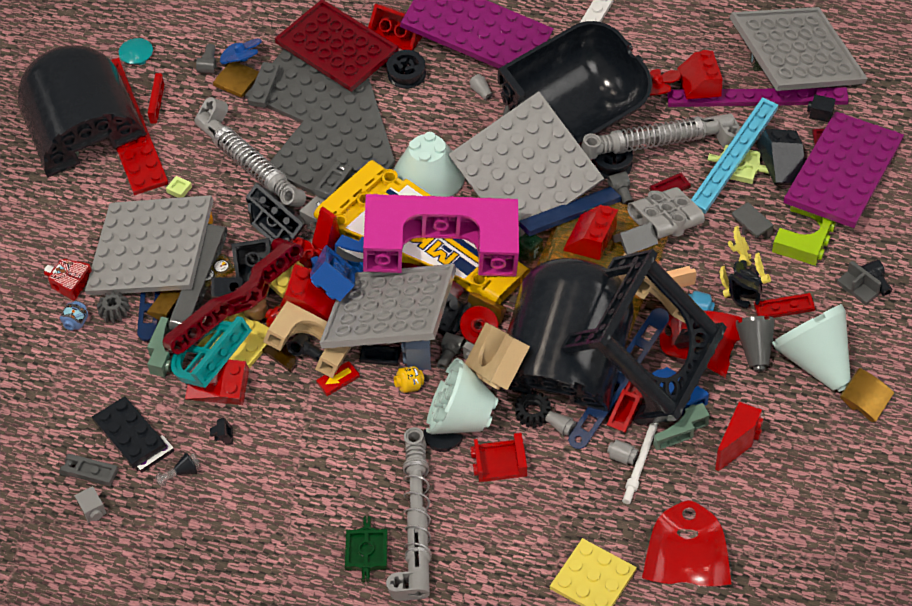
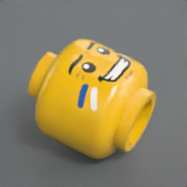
M416 366L399 368L393 379L394 385L402 393L418 391L421 385L424 384L423 372Z

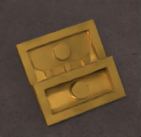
M231 62L216 77L213 86L242 98L255 83L259 71L238 62Z
M858 368L840 395V398L852 410L858 409L869 421L876 422L894 392L874 375L862 368Z

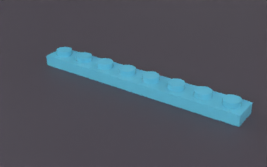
M762 97L691 200L704 214H706L778 110V104Z

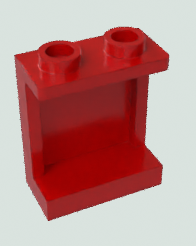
M514 433V440L478 444V439H474V446L470 447L471 458H476V463L473 464L474 476H478L479 482L527 477V463L522 433Z

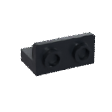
M449 292L438 332L443 336L446 332L456 334L460 330L462 315L472 304L469 302L462 304Z

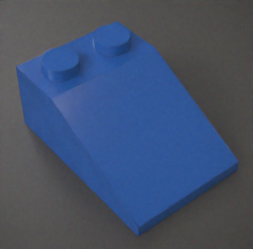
M326 245L310 272L311 282L318 288L322 287L326 291L327 296L332 300L336 299L340 302L355 286V268Z

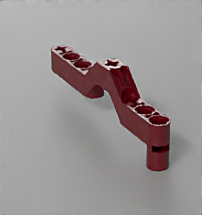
M282 238L274 239L271 244L272 252L252 267L250 278L246 283L232 293L211 299L166 334L163 338L164 348L175 354H181L227 317L252 309L266 298L271 282L302 258L304 254L303 247Z

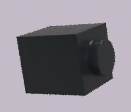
M814 94L813 101H809L807 112H810L809 119L829 123L834 112L836 99Z

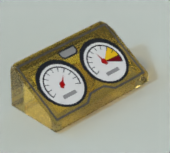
M224 254L218 256L216 262L211 265L212 273H210L211 276L208 279L206 278L205 286L209 287L211 285V277H225L235 271L234 265Z

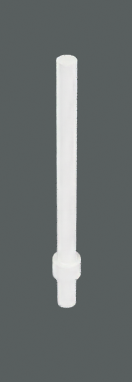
M651 423L649 425L631 478L627 480L625 486L626 492L622 500L625 504L631 503L633 494L638 489V480L659 423Z

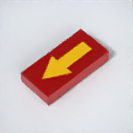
M348 361L339 367L333 378L324 375L318 378L316 383L325 395L329 396L358 379L360 374Z

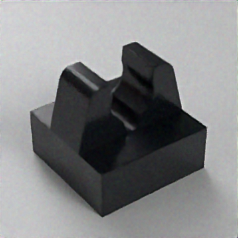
M225 418L217 419V425L210 428V437L214 436V441H222L225 445L234 444L233 427Z

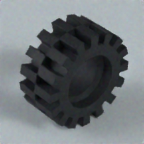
M533 391V394H526V396L522 393L521 398L518 397L516 399L515 416L517 421L520 420L521 425L525 423L528 428L530 425L536 428L537 424L541 427L543 422L547 423L545 419L551 411V403L546 395L543 397L542 392L537 395V391ZM530 405H536L541 410L536 414H530L525 409Z

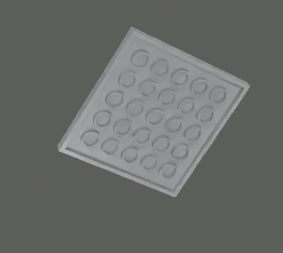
M819 7L732 12L729 17L776 91L865 84L868 79Z
M539 91L448 154L479 198L518 199V223L520 220L562 204L567 205L604 181L601 173ZM519 227V239H521L526 233Z
M212 196L110 203L91 267L92 272L89 274L85 288L86 294L105 295V293L111 294L113 291L116 294L119 292L123 294L192 289L214 201Z
M455 264L402 268V273H355V286L340 302L336 300L320 340L321 348L334 349L337 347L434 340L455 276Z

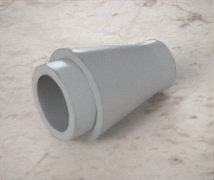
M477 74L469 81L470 88L484 100L493 96L484 76Z
M550 411L545 419L563 436H569L576 426L573 418Z

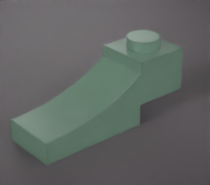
M162 316L147 346L150 355L147 366L151 375L165 378L167 371H171L172 360L169 352L163 346V338L170 332L169 318Z
M704 404L691 405L684 409V416L668 429L655 434L653 445L656 451L694 438V430L708 426L710 415Z

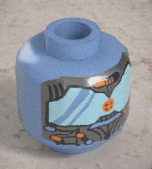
M74 301L66 304L60 315V320L66 329L78 330L83 327L89 314L84 304Z

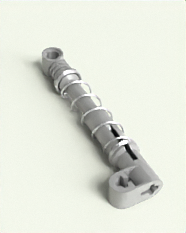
M417 427L409 428L404 433L406 461L403 464V472L407 475L403 479L410 482V492L404 493V497L410 498V508L404 511L407 514V527L404 530L407 531L408 543L405 545L408 549L405 552L408 571L393 573L386 580L390 596L397 601L424 599L430 595L429 562L431 561L432 552L428 548V543L431 540L428 525L431 518L427 514L430 500L424 495L430 486L428 481L424 479L429 472V466L425 455L427 446L423 431ZM423 480H425L428 485L427 490L424 493ZM423 496L428 501L426 508L423 507Z

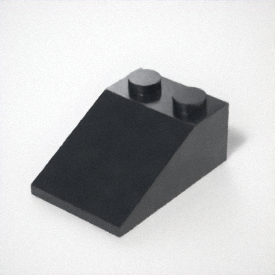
M765 129L756 145L774 185H792L805 163L803 143L796 130Z
M269 238L231 244L236 277L243 278L245 282L249 280L252 267L272 252ZM269 287L267 295L277 294Z

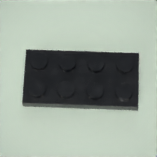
M126 396L92 416L95 424L133 469L167 448L166 443Z

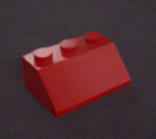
M384 4L374 5L368 28L394 43L402 50H414L422 38L421 35L400 27L406 12Z
M702 50L694 52L677 68V71L681 73L680 82L686 99L722 97L723 78L713 51Z
M599 205L581 214L563 251L600 260L616 228L618 209Z

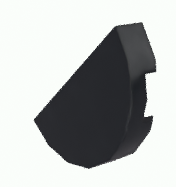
M424 429L426 443L432 450L438 452L450 451V449L455 448L457 445L459 446L463 439L461 434H429Z

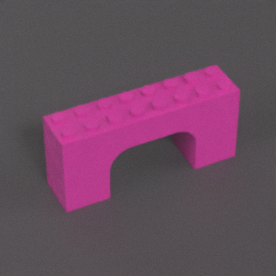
M366 194L363 272L402 273V249L408 241L414 238L464 239L475 245L478 251V275L516 277L519 257L518 199Z

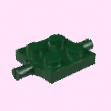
M366 516L363 517V528L346 530L345 571H362L361 582L365 583V576L366 582H370V571L387 570L388 530L372 528V518L368 516V522Z

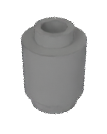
M618 439L615 442L611 441L607 453L610 454L609 458L626 465L628 463L633 465L639 452L638 449H635V446Z

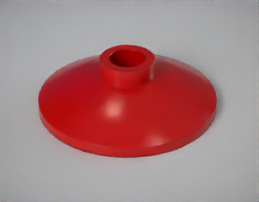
M474 306L462 315L460 330L466 340L475 344L485 323L498 328V319L489 308ZM476 323L481 324L480 330L475 328Z

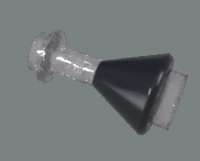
M185 452L173 469L162 475L160 472H157L158 475L155 476V479L160 487L166 486V481L177 475L197 474V469L201 466L194 453L189 455Z

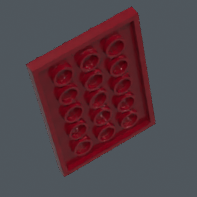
M320 0L275 37L276 44L351 92L384 65L389 57L399 51L397 45L325 0Z

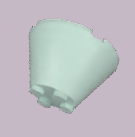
M426 132L411 140L394 168L398 178L410 180L431 196H454L460 191L465 181L464 176L448 155L453 150L442 138L433 132Z
M456 358L446 370L449 374L445 382L440 381L433 397L426 421L427 424H430V428H426V432L429 434L483 431L484 427L488 428L491 424L492 416L490 414L492 409L496 408L498 398L495 397L463 360Z

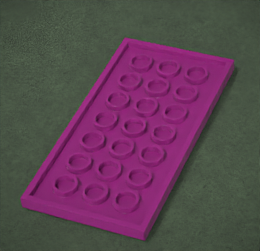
M413 0L400 24V27L496 68L504 66L549 40L554 29L488 0Z
M835 111L785 195L783 203L855 228L897 152L904 134Z

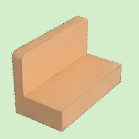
M690 266L667 271L681 288L694 285L696 282V270L690 269Z

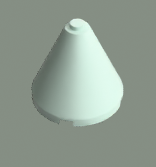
M842 304L810 319L772 342L778 352L833 391L836 389L838 392L844 390L847 383L851 380L846 310Z

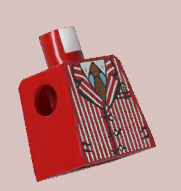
M61 259L56 267L47 265L44 275L49 277L48 280L52 289L75 301L87 284L92 270L90 264Z

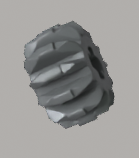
M113 291L110 295L105 293V298L100 297L99 303H97L99 317L104 319L106 323L111 320L114 324L116 319L122 322V317H127V312L130 311L126 296H123L121 292L116 294Z

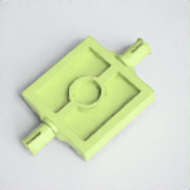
M725 145L724 151L720 156L709 153L708 161L717 163L729 145ZM749 150L730 179L753 184L755 175L758 172L769 174L767 167L760 165V152Z

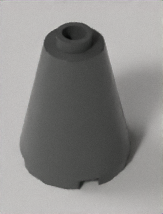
M764 316L742 318L741 323L736 320V329L749 368H753L755 372L765 371V367H768L770 362L775 318L770 317V320H765Z

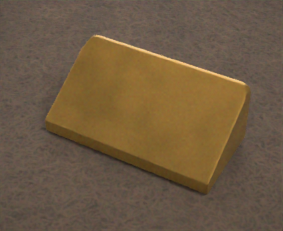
M181 290L162 291L148 309L147 314L157 320H160L161 316L167 318L175 307Z
M475 292L469 293L467 302L472 304L471 307L484 306L489 308L496 315L498 325H500L507 307Z

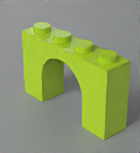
M791 206V212L814 219L819 224L820 229L812 234H798L779 228L773 242L772 252L816 266L817 261H822L825 253L823 247L828 246L831 238L829 233L834 232L836 222Z

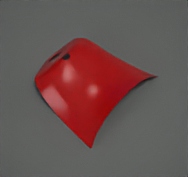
M704 311L715 323L723 322L727 326L723 339L719 342L715 349V354L707 364L708 369L726 379L730 365V353L736 341L740 340L735 322L738 320L741 323L743 317L723 312ZM670 314L668 325L671 328V335L667 336L665 330L662 331L660 334V347L667 355L686 360L689 348L678 349L674 345L681 330L687 328L686 323Z
M692 500L683 501L664 511L657 519L652 530L642 578L665 584L687 582L698 586L731 585L727 545L718 519L709 510ZM692 508L696 515L693 519L687 520L682 515L683 510ZM680 529L698 531V536L686 539L679 536L677 531Z

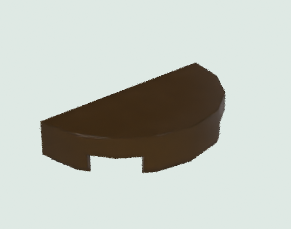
M270 345L262 349L264 354L290 373L294 370L296 357L287 351L286 345L283 346L281 351Z

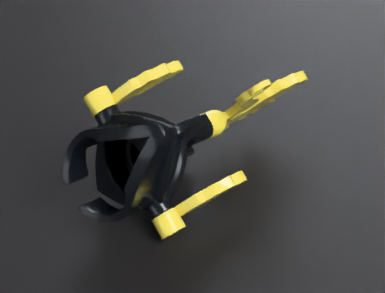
M735 226L733 233L736 245L733 246L731 241H728V245L733 252L737 251L740 254L739 261L735 262L733 267L734 274L729 275V280L725 266H722L719 271L720 279L725 287V290H723L724 297H731L737 305L747 309L750 307V302L740 300V296L756 299L755 305H758L762 285L771 282L769 274L765 275L760 253L755 254L756 268H747V265L750 266L752 264L749 260L751 259V254L747 252L749 246L745 237H741L739 227Z

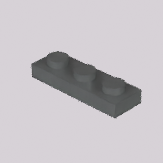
M262 63L247 100L248 105L266 107L280 72V64Z

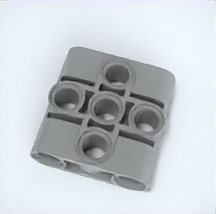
M677 187L663 192L650 191L648 197L631 202L627 206L630 217L639 226L649 222L652 223L657 240L669 235L681 236L684 230L703 224L705 221L703 211Z

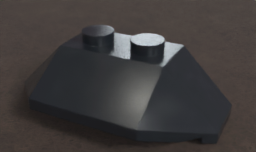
M256 182L247 194L246 202L248 203L250 223L266 238H269L271 242L276 238L288 241L295 240L306 225L303 217L290 206L283 204L280 197Z

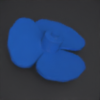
M257 38L249 40L244 44H231L222 53L220 63L246 62L249 57L258 53L257 49L250 48L256 47L262 40Z

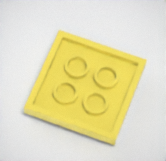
M241 312L223 320L233 322L237 316L243 317L252 330L229 360L246 361L250 368L262 355V349L268 346L263 341L269 328L256 320L247 319ZM215 333L204 337L197 346L204 347Z
M582 538L551 583L550 589L580 606H613L637 571V567Z

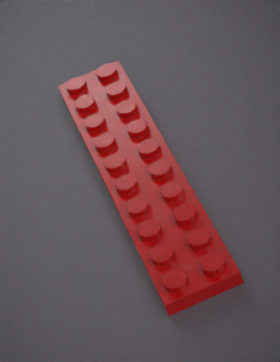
M118 57L111 61L119 71L147 133L143 137L116 148L133 194L137 195L168 185L169 183Z

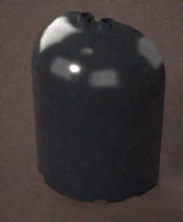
M585 21L568 28L498 68L497 75L498 84L502 85L503 90L500 93L504 105H508L510 111L539 91L579 145L582 144L585 135H598L639 110L651 93L652 79L642 57L632 54V44L612 26L597 21Z
M66 45L51 49L37 57L27 67L20 80L18 88L19 108L47 178L81 164L76 152L109 138L115 149L147 135L116 66L107 56L93 48L81 45Z
M575 258L549 260L532 269L520 286L507 331L509 336L530 347L508 390L532 394L533 388L569 396L571 404L609 412L619 370L598 348L565 354L560 348L569 333L595 329L623 281L618 276L608 277L605 273L607 268L601 265ZM633 300L612 335L624 348L626 347L634 315Z

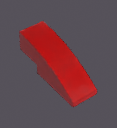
M630 381L625 389H622L606 424L623 433H626L644 400L640 391Z

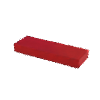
M155 73L147 112L151 124H156L158 121L165 86L162 73Z
M811 293L763 300L758 305H755L754 302L757 316H764L765 319L815 311Z

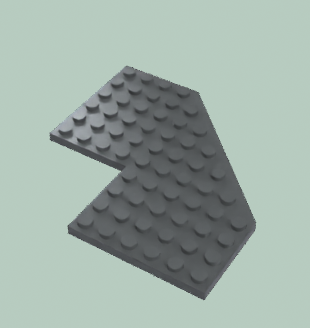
M283 49L272 62L280 64V72L266 108L296 120L301 124L270 163L283 172L291 184L314 194V188L335 161L342 162L344 166L349 165L353 167L354 170L351 177L371 160H374L385 169H391L395 164V160L369 77L351 92L289 51ZM252 86V87L250 88V90L245 94V98H246L247 100H248V98H249V95H250V93H251V90H252L253 86Z

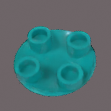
M134 38L124 42L120 46L118 53L122 62L143 65L151 57L153 47L145 39Z

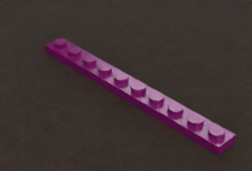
M847 87L776 91L775 88L722 89V97L686 99L683 90H671L667 93L668 107L757 106L762 97L778 104V106L808 105L809 101H813L814 94L836 99L835 105H848Z

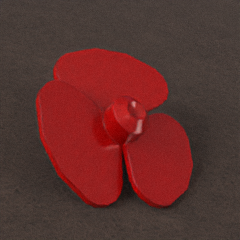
M660 69L652 70L650 72L652 89L649 96L670 92L671 86L665 83L678 81L681 73L677 70H670L661 75Z

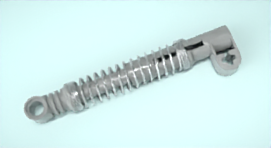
M213 97L207 98L195 117V125L205 132L221 151L248 172L251 177L255 178L258 183L280 197L283 204L297 208L303 206L306 201L305 192L291 184L283 172L277 169L235 131L221 124L228 112L227 103Z
M731 113L705 118L696 116L691 117V119H681L680 122L675 120V122L659 123V125L655 123L653 126L650 124L648 127L644 125L643 128L640 126L637 129L633 127L632 130L628 128L627 131L625 129L621 131L615 130L608 135L587 134L583 138L581 148L591 160L595 159L599 154L609 152L619 154L626 151L641 150L642 148H652L653 146L683 143L690 140H700L707 135L713 134L716 135L719 143L725 148V145H729L741 128Z

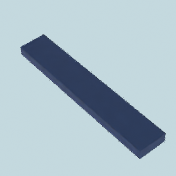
M610 186L578 198L567 205L562 204L520 220L519 227L528 236H532L579 218L581 214L599 205L610 206L621 202V195Z

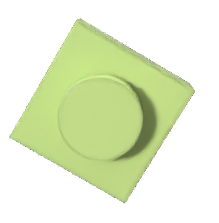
M176 176L166 187V191L177 198H182L192 188V184Z

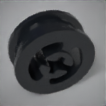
M401 50L394 53L387 61L389 81L394 86L403 89L414 88L420 85L426 77L423 56L413 50Z
M633 150L619 154L613 152L599 154L593 159L592 163L604 179H607L610 175L625 171L629 174L633 166Z

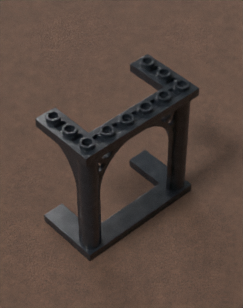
M654 249L612 259L605 271L608 277L627 275L595 329L569 333L560 348L565 354L598 348L642 394L646 404L640 405L632 419L637 425L676 421L682 416L683 409L691 399V394L699 384V379L707 369V364L715 354V349L723 339V334L727 329L723 322L715 323L655 260L658 253ZM645 276L680 311L687 326L686 329L681 330L674 343L678 349L689 348L687 358L682 368L676 374L667 378L657 377L649 373L612 336ZM670 382L674 385L672 394L669 391Z

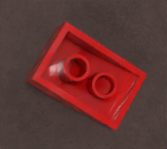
M295 264L280 306L283 307L289 301L328 322L336 299L332 300L327 296L326 291L322 287L318 288L311 282V269Z
M228 360L206 388L188 384L185 400L243 405L249 375V367L246 361Z
M738 402L719 445L715 470L720 471L752 447L755 440H759L764 418H761L762 409Z

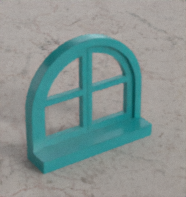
M239 316L233 322L222 321L202 337L204 338L215 333L204 347L193 344L181 354L174 353L171 361L172 372L183 383L206 388L251 333V328L243 317ZM186 353L197 354L187 368L183 370L182 364Z

